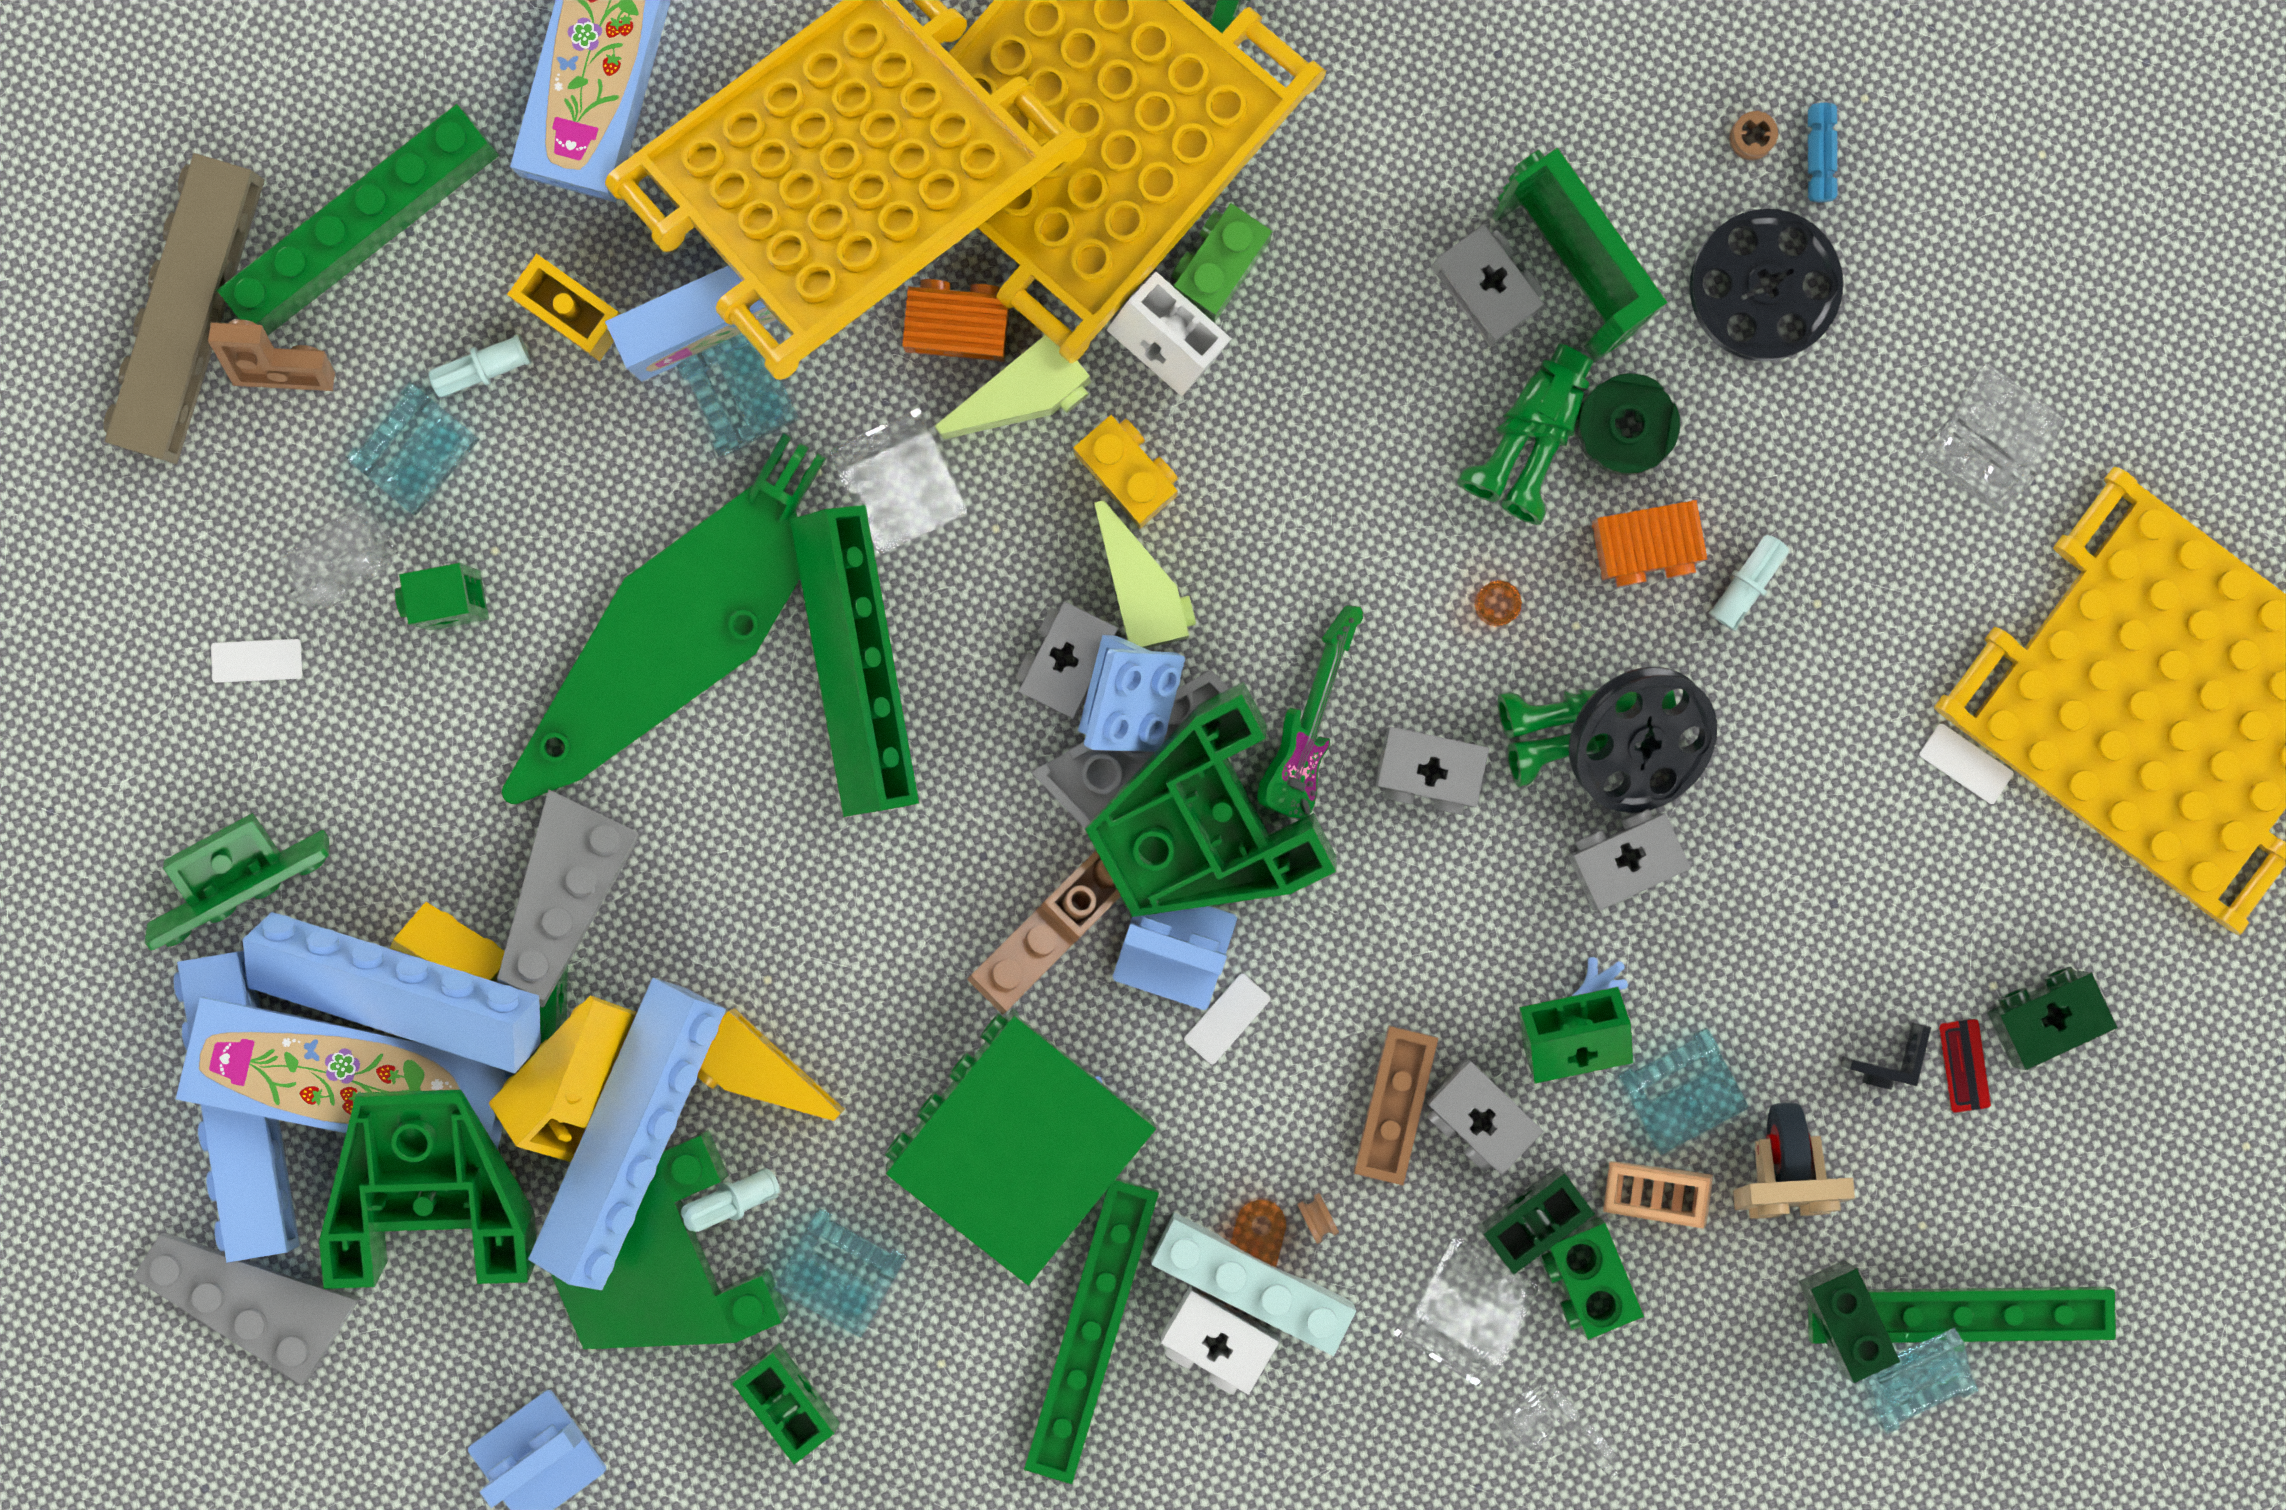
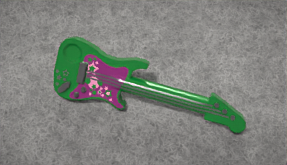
M1346 605L1322 637L1325 647L1302 718L1301 710L1288 708L1286 712L1280 748L1260 781L1257 799L1262 806L1280 815L1302 819L1308 816L1314 808L1317 795L1318 769L1321 759L1330 746L1329 738L1320 736L1316 739L1344 651H1349L1356 627L1363 619V610L1359 606Z

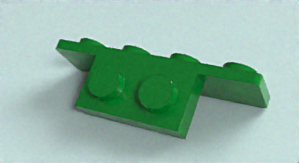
M251 813L165 859L163 870L186 902L150 921L147 924L144 943L150 951L164 944L167 947L175 946L184 941L194 928L208 921L217 923L224 920L236 910L239 904L253 897L255 899H262L269 896L279 888L282 881L297 873L303 876L314 872L322 866L329 856L328 835L324 830H320L280 852L256 816Z

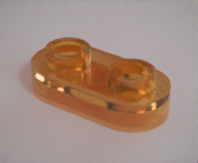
M1263 1197L1253 1198L1245 1202L1236 1215L1229 1243L1276 1268L1286 1232V1218L1281 1207L1273 1200ZM1259 1216H1265L1271 1221L1270 1229L1263 1234L1256 1233L1252 1229L1253 1220Z

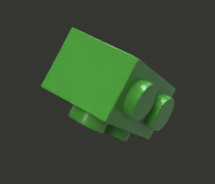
M1232 203L1229 204L1223 214L1217 210L1212 213L1199 234L1206 240L1195 256L1187 251L1171 275L1172 278L1177 280L1174 288L1214 323L1270 243L1272 230Z

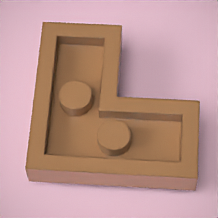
M236 319L231 320L229 323H211L208 342L233 386L333 391L335 371L325 351H320L307 345H296L291 349L274 348L263 326L248 320Z

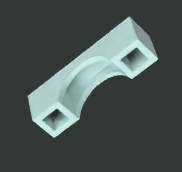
M1173 1212L1151 1256L1152 1266L1332 1356L1335 1355L1356 1313V1308L1352 1301L1308 1279L1291 1275L1253 1257L1229 1243L1217 1233Z

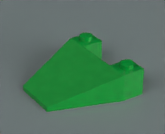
M1244 682L1200 703L1085 828L1132 917L1288 895L1336 872L1337 856L1315 814L1312 813L1269 835L1228 759L1266 739L1267 724Z
M462 1090L357 1093L319 1239L324 1289L375 1287L388 1262L385 1231L472 1229L477 1284L528 1283L535 1266L533 1262L528 1260L537 1240L534 1209Z
M709 1130L664 1149L656 1167V1173L648 1185L635 1215L634 1223L626 1235L615 1260L613 1271L607 1278L603 1290L569 1285L551 1274L583 1349L737 1343L782 1323L789 1314L769 1267L719 1289L695 1231H689L684 1225V1219L681 1215V1209L683 1208L681 1199L716 1185L729 1176Z

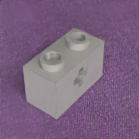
M1483 224L1438 257L1431 269L1491 348L1541 310L1544 303L1539 297L1544 292L1538 281L1529 271L1525 270L1521 273L1510 259L1514 252L1505 237L1498 230L1491 233L1486 225ZM1485 275L1489 278L1498 275L1501 278L1502 282L1497 288L1498 292L1494 288L1485 291L1481 287Z
M1065 601L1059 611L1051 607L1038 631V634L1045 637V640L1037 656L1028 652L1015 679L1023 682L1019 692L1074 720L1088 693L1102 635L1117 636L1119 629ZM1068 644L1074 647L1072 655L1078 661V664L1075 668L1066 666L1062 673L1055 670L1057 662L1051 657V654L1055 649L1063 651Z
M1388 727L1386 728L1374 787L1385 789V799L1413 804L1415 795L1435 799L1433 805L1435 810L1462 815L1464 806L1477 807L1489 748ZM1430 758L1436 760L1435 768L1444 772L1442 779L1433 780L1429 787L1425 785V776L1417 774L1418 765H1426L1429 763Z
M1648 808L1643 812L1635 813L1621 820L1624 827L1621 831L1606 837L1602 829L1575 842L1579 850L1567 856L1592 910H1603L1691 869L1666 813H1658L1652 816ZM1622 845L1626 849L1637 850L1638 856L1631 860L1633 866L1631 870L1628 866L1616 864L1615 859L1622 855L1620 848Z
M1466 1057L1424 1100L1433 1109L1427 1118L1448 1138L1456 1131L1470 1145L1463 1153L1484 1173L1492 1166L1503 1175L1544 1132ZM1474 1108L1482 1113L1488 1109L1491 1110L1487 1115L1491 1125L1486 1131L1479 1126L1475 1127L1472 1131L1469 1129L1474 1123L1469 1116Z

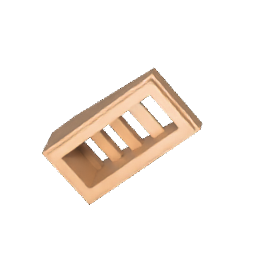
M1610 1161L1603 1212L1704 1229L1708 1219L1713 1175ZM1624 1175L1634 1177L1630 1203L1621 1202ZM1645 1179L1654 1180L1651 1206L1641 1205ZM1665 1182L1675 1183L1671 1209L1662 1208ZM1686 1185L1695 1187L1692 1211L1682 1210Z

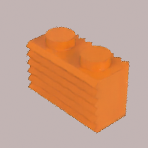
M922 279L920 287L908 286L902 342L905 352L1005 362L1010 309L1005 307L996 298L1000 287L988 284H971L970 292L950 290L951 283L935 279Z
M1697 500L1604 516L1592 521L1602 580L1615 578L1617 587L1647 582L1645 573L1665 569L1666 578L1696 573L1695 564L1708 560Z

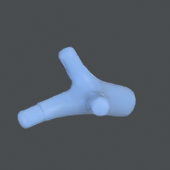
M1595 957L1588 958L1585 980L1572 996L1613 987H1619V990L1626 989L1628 983L1625 979L1613 980L1624 970V964L1618 961L1598 975V959Z

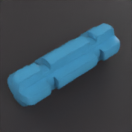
M1815 103L1808 109V127L1812 128V131L1808 134V174L1812 175L1811 181H1808V198L1812 202H1831L1838 195L1837 178H1833V174L1837 171V131L1833 130V127L1837 124V106L1833 103Z

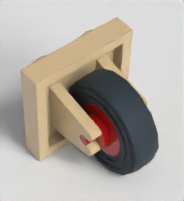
M1791 1102L1771 1105L1767 1119L1766 1139L1755 1141L1757 1183L1748 1184L1733 1190L1735 1210H1749L1750 1219L1780 1217V1215L1790 1214L1789 1207H1799L1800 1216L1831 1214V1212L1841 1211V1202L1855 1199L1853 1178L1827 1179L1821 1136L1809 1135L1801 1105Z

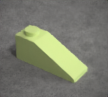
M1044 335L936 424L935 428L945 440L1053 415L1061 407L1068 413L1089 395L1085 387L1091 383L1090 375L1078 361L1069 363L1059 354L1060 347Z
M1104 500L1094 502L1127 641L1147 649L1188 639L1187 627L1196 625L1190 596L1180 598L1176 584Z

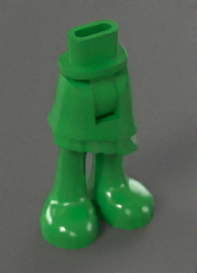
M1559 343L1551 359L1542 361L1540 370L1531 377L1514 405L1503 415L1506 421L1495 428L1503 438L1490 459L1483 465L1469 466L1464 469L1457 480V484L1480 499L1490 502L1498 501L1527 441H1535L1524 468L1506 494L1501 506L1507 513L1524 522L1541 525L1546 515V506L1540 494L1541 487L1559 446H1567L1568 437L1574 434L1576 419L1583 401V391H1586L1590 385L1585 378L1594 361L1583 353Z
M1579 689L1578 694L1564 691L1563 702L1545 705H1530L1518 694L1512 692L1499 694L1497 705L1504 734L1508 738H1515L1542 729L1572 724L1575 722L1584 704L1597 690ZM1673 690L1664 697L1662 709H1671L1677 705ZM1636 692L1626 693L1619 698L1615 708L1617 713L1626 712L1633 707L1637 699ZM1571 733L1538 740L1509 743L1507 756L1511 775L1516 786L1522 787L1531 784L1536 780L1542 766L1569 757ZM1602 733L1594 736L1587 744L1586 753L1592 752L1594 754L1602 750L1607 743L1608 735ZM1646 733L1645 739L1651 735Z

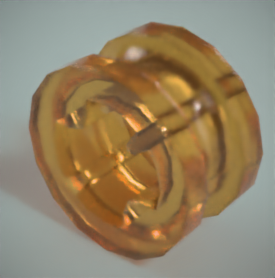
M1498 580L1490 582L1480 589L1476 595L1474 606L1476 614L1481 621L1487 625L1499 627L1516 619L1521 611L1522 600L1515 586L1509 582ZM1492 590H1502V597L1504 599H1511V610H1503L1505 617H1494V610L1485 608V597L1492 598Z

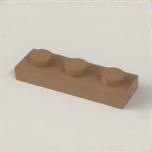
M1388 1025L1355 1161L1354 1174L1404 1186L1438 1037Z

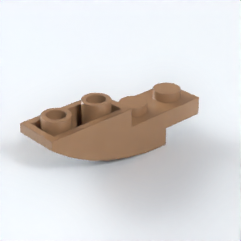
M1095 850L968 977L967 980L1002 1015L1121 897L1097 851Z

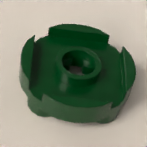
M1634 373L1619 374L1600 383L1584 400L1578 415V437L1582 443L1585 456L1605 471L1617 475H1638L1658 466L1674 449L1680 433V414L1675 402L1673 403L1670 396L1664 391L1665 388L1648 376ZM1626 411L1634 412V421L1642 423L1641 432H1633L1630 438L1623 437L1622 430L1615 427V420L1622 419Z

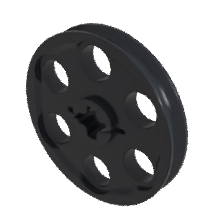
M1757 209L1729 219L1705 240L1692 266L1689 284L1690 299L1698 323L1708 337L1719 347L1747 360L1776 361L1800 353L1814 344L1828 330L1841 304L1843 273L1833 245L1816 225L1789 211ZM1744 228L1752 233L1755 239V247L1751 254L1738 255L1732 251L1728 243L1732 230ZM1794 229L1802 234L1805 240V247L1800 255L1789 256L1781 251L1778 239L1782 231ZM1719 271L1726 275L1730 284L1729 292L1726 296L1713 298L1705 292L1703 279L1708 272ZM1786 271L1791 272L1790 275L1781 279L1778 285L1772 289L1775 297L1771 298L1767 292H1763L1761 294L1756 293L1745 300L1741 299V296L1752 291L1754 286L1760 282L1758 273H1762L1767 279L1773 276L1776 278ZM1816 272L1826 277L1829 283V291L1824 299L1815 300L1806 295L1803 290V280L1807 274ZM1742 314L1747 316L1754 325L1753 335L1746 342L1734 340L1727 331L1728 321L1734 315ZM1792 315L1802 322L1804 331L1798 342H1786L1779 336L1777 324L1781 317Z
M1644 667L1620 674L1605 683L1588 699L1574 722L1569 739V760L1573 774L1594 800L1611 810L1638 813L1648 808L1653 810L1664 806L1681 796L1698 780L1712 757L1717 740V719L1713 705L1706 694L1693 681L1676 670L1664 667ZM1674 689L1683 690V696L1675 707L1662 709V701L1668 692ZM1636 692L1637 699L1633 707L1626 712L1617 713L1615 708L1619 698L1626 693ZM1690 727H1699L1697 739L1689 746L1680 747L1679 738L1681 734ZM1602 733L1608 735L1607 743L1602 750L1594 754L1586 753L1587 744L1594 736ZM1646 733L1651 735L1650 738L1645 739ZM1636 742H1641V746L1637 747ZM1670 768V775L1665 783L1658 787H1650V778L1657 770ZM1618 771L1625 772L1624 780L1618 788L1612 791L1604 790V783L1612 773Z

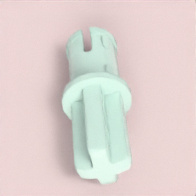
M517 334L510 339L479 351L476 347L470 348L471 354L431 369L429 371V379L435 393L439 397H446L481 382L487 386L491 384V378L522 365L531 364V359L520 334Z
M1764 536L1741 570H1734L1732 572V576L1735 578L1708 614L1729 629L1736 631L1738 625L1759 595L1765 596L1767 594L1764 587L1788 555L1789 548L1774 536Z
M767 1168L761 1169L757 1173L734 1183L728 1181L720 1183L717 1191L683 1206L681 1215L684 1219V1225L689 1231L699 1232L728 1218L733 1221L739 1220L743 1217L745 1211L778 1198V1193H780L779 1184L775 1175Z

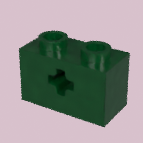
M2071 966L2062 968L2043 978L2045 986L2028 993L2026 988H2020L2007 993L1998 999L1999 1007L1987 1012L2012 1067L2022 1070L2031 1069L2118 1028L2092 972L2079 970L2074 972ZM2046 1006L2055 1007L2058 1010V1013L2051 1017L2053 1025L2045 1024L2041 1020V1018L2048 1015Z
M1556 1167L1479 1224L1477 1228L1510 1272L1515 1275L1594 1216L1595 1213L1567 1175Z
M1843 1260L1798 1281L1836 1365L1843 1376L1856 1383L1900 1363L1899 1357L1857 1267Z

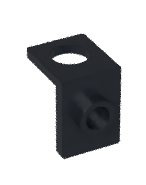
M1912 1022L1900 1071L1842 1056L1840 1066L1864 1073L1862 1083L1892 1090L1894 1081L1917 1086L1931 1027Z

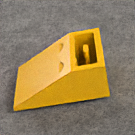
M590 995L583 1003L574 1008L570 1017L549 1039L540 1044L536 1053L525 1065L506 1080L503 1088L488 1104L516 1147L568 1162L572 1161L635 1019L636 1011Z

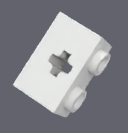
M1157 272L1127 301L1107 329L1111 335L1181 397L1209 368L1232 339Z
M1192 1285L1187 1289L1161 1334V1344L1168 1347L1164 1353L1167 1357L1185 1368L1191 1369L1193 1363L1209 1371L1211 1374L1208 1380L1232 1395L1235 1394L1237 1389L1248 1395L1250 1394L1279 1344L1276 1333ZM1220 1332L1226 1334L1225 1340L1228 1350L1218 1348L1214 1354L1208 1352L1209 1346L1208 1341L1205 1339L1206 1336L1216 1338Z

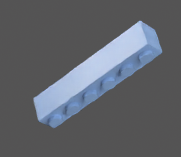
M271 912L243 938L248 988L512 1073H516L541 1044L539 995Z
M244 951L177 962L179 972L174 974V990L178 1001L184 1002L187 1022L182 1024V1039L186 1050L188 1049L200 997L261 1008L258 991L247 987ZM201 1105L203 1121L199 1123L198 1136L201 1148L209 1153L211 1171L207 1173L206 1177L207 1191L210 1199L217 1202L220 1221L215 1223V1240L218 1249L225 1251L226 1263L287 1253L299 1247L279 1120Z
M652 978L528 1258L529 1261L569 1285L603 1290L607 1278L613 1271L615 1260L626 1235L634 1223L635 1215L648 1185L656 1173V1167L670 1135L676 1128L678 1117L689 1092L697 1080L698 1072L711 1042L717 1035L719 1024L726 1011L725 1008L685 987Z

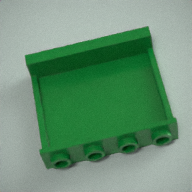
M1557 147L1546 156L1539 149L1514 167L1516 172L1508 178L1510 182L1502 188L1504 192L1497 197L1500 203L1492 218L1495 222H1498L1520 205L1525 209L1605 322L1597 333L1584 345V348L1594 362H1597L1634 336L1668 302Z
M1012 1008L1006 1017L998 1013L985 1027L980 1035L985 1043L973 1057L966 1052L955 1064L948 1075L953 1082L941 1096L933 1092L916 1114L921 1121L911 1134L908 1135L902 1131L890 1144L884 1154L890 1159L886 1163L885 1174L1029 1286L1153 1134L1156 1126L1151 1117L1138 1107L1134 1109L1023 1021L1019 1017V1012Z

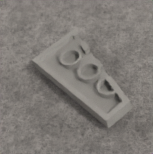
M1212 670L1177 689L1164 742L1200 703L1229 689ZM1083 742L1033 770L1031 773L1086 828L1155 752L1092 750L1084 746Z
M548 789L497 983L539 995L540 1006L544 1008L636 845L638 832Z
M166 1232L158 1236L132 1277L301 1386L308 1382L361 1298L346 1292L339 1293L330 1289H324L319 1283L301 1277L297 1279L273 1271L271 1267L256 1262L249 1263L240 1260L226 1263L225 1252Z

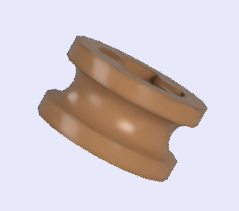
M1760 111L1748 112L1742 115L1731 128L1729 135L1730 146L1734 153L1742 159L1758 160L1767 155L1776 144L1779 135L1778 127L1774 119L1767 113ZM1747 125L1748 128L1754 129L1759 125L1763 128L1765 134L1760 140L1766 141L1765 145L1761 147L1757 142L1752 143L1750 146L1745 144L1742 138L1747 134V131H1743L1742 127Z
M1320 1193L1315 1194L1313 1202L1309 1204L1303 1201L1297 1203L1317 1244L1323 1242L1322 1238L1327 1233H1331L1334 1236L1339 1234Z

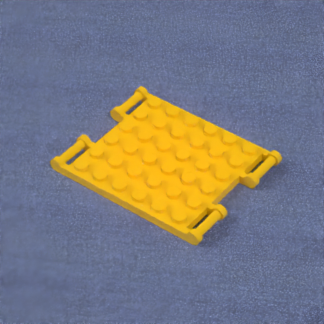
M842 0L613 169L606 178V188L616 199H624L652 231V240L662 251L670 252L677 249L683 243L686 233L695 227L740 277L742 281L719 299L716 304V312L727 324H734L763 356L765 368L777 380L786 379L791 376L798 368L799 361L1060 164L1077 160L1086 149V139L1076 129H1068L1035 96L1034 87L1024 77L1019 76L1011 79L990 95L940 45L944 41L954 42L959 39L967 27L966 19L956 9H948L940 0H912L931 20L924 26L897 0ZM1011 110H1021L1050 141L1041 147L1012 118L1009 112ZM646 176H649L678 208L667 217L638 186L639 181ZM758 300L766 306L792 335L783 343L779 344L749 311L750 306Z
M993 0L948 52L990 95L1011 79L1019 76L1024 77L1034 87L1035 96L1068 129H1076L1087 141L1084 153L1077 160L1060 164L977 227L1020 265L999 289L996 298L1008 309L1012 307L1017 309L1060 347L1059 354L1069 363L1076 362L1085 353L1094 337L1305 96L1313 92L1324 79L1326 70L1314 60L1307 62L1261 23L1262 16L1251 7L1245 8L1227 29L1220 33L1182 0ZM1244 40H1251L1289 72L1294 79L1287 87H1284L1239 49L1238 46ZM1011 110L1009 112L1012 118L1041 147L1050 141L1021 110ZM1035 279L1082 319V322L1073 332L1027 292L1028 287Z
M2113 467L2104 478L2105 487L2068 536L2062 534L2053 547L2056 553L2081 571L2073 584L2025 648L2018 644L2010 634L1994 626L1984 639L1987 643L1951 693L1948 696L1943 694L1935 704L1934 709L2223 927L2240 936L2249 925L2247 917L2286 866V842L2269 832L2286 809V594L2139 485L2137 480L2121 468ZM2121 497H2123L2132 505L2096 553L2091 555L2085 548L2086 544ZM2004 656L2013 664L1975 715H1971L1964 707ZM2259 847L2268 856L2230 907L2226 906L2218 899L2255 849Z

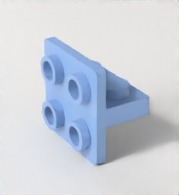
M1102 635L1078 728L1079 732L1086 735L1084 746L1092 750L1155 752L1163 744L1167 733L1185 657L1174 652L1150 651L1121 637Z
M1206 906L1132 917L1115 967L1113 979L1116 982L1206 1010L1209 1007L1218 976L1221 975L1227 958L1226 952L1237 922L1236 915Z
M551 1390L544 1391L468 1448L469 1454L490 1481L480 1491V1494L490 1508H493L503 1500L510 1510H554L606 1471L604 1462Z

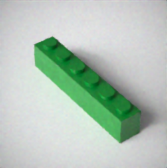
M455 104L222 285L217 291L239 319L262 325L268 336L500 155L472 119L458 104Z
M866 505L829 508L790 519L843 817L919 804Z

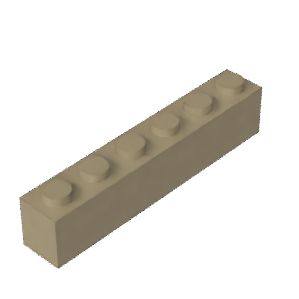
M193 153L190 165L186 164L182 168L178 179V192L181 195L175 212H171L168 215L163 228V239L166 241L161 259L153 263L149 273L148 287L151 289L148 302L146 308L139 310L134 321L133 334L136 337L131 356L128 355L124 358L119 370L118 381L122 386L116 404L110 405L104 418L103 428L107 433L104 442L169 463L178 464L213 350L208 342L211 323H221L227 305L217 289L236 275L265 179L254 171L197 153Z

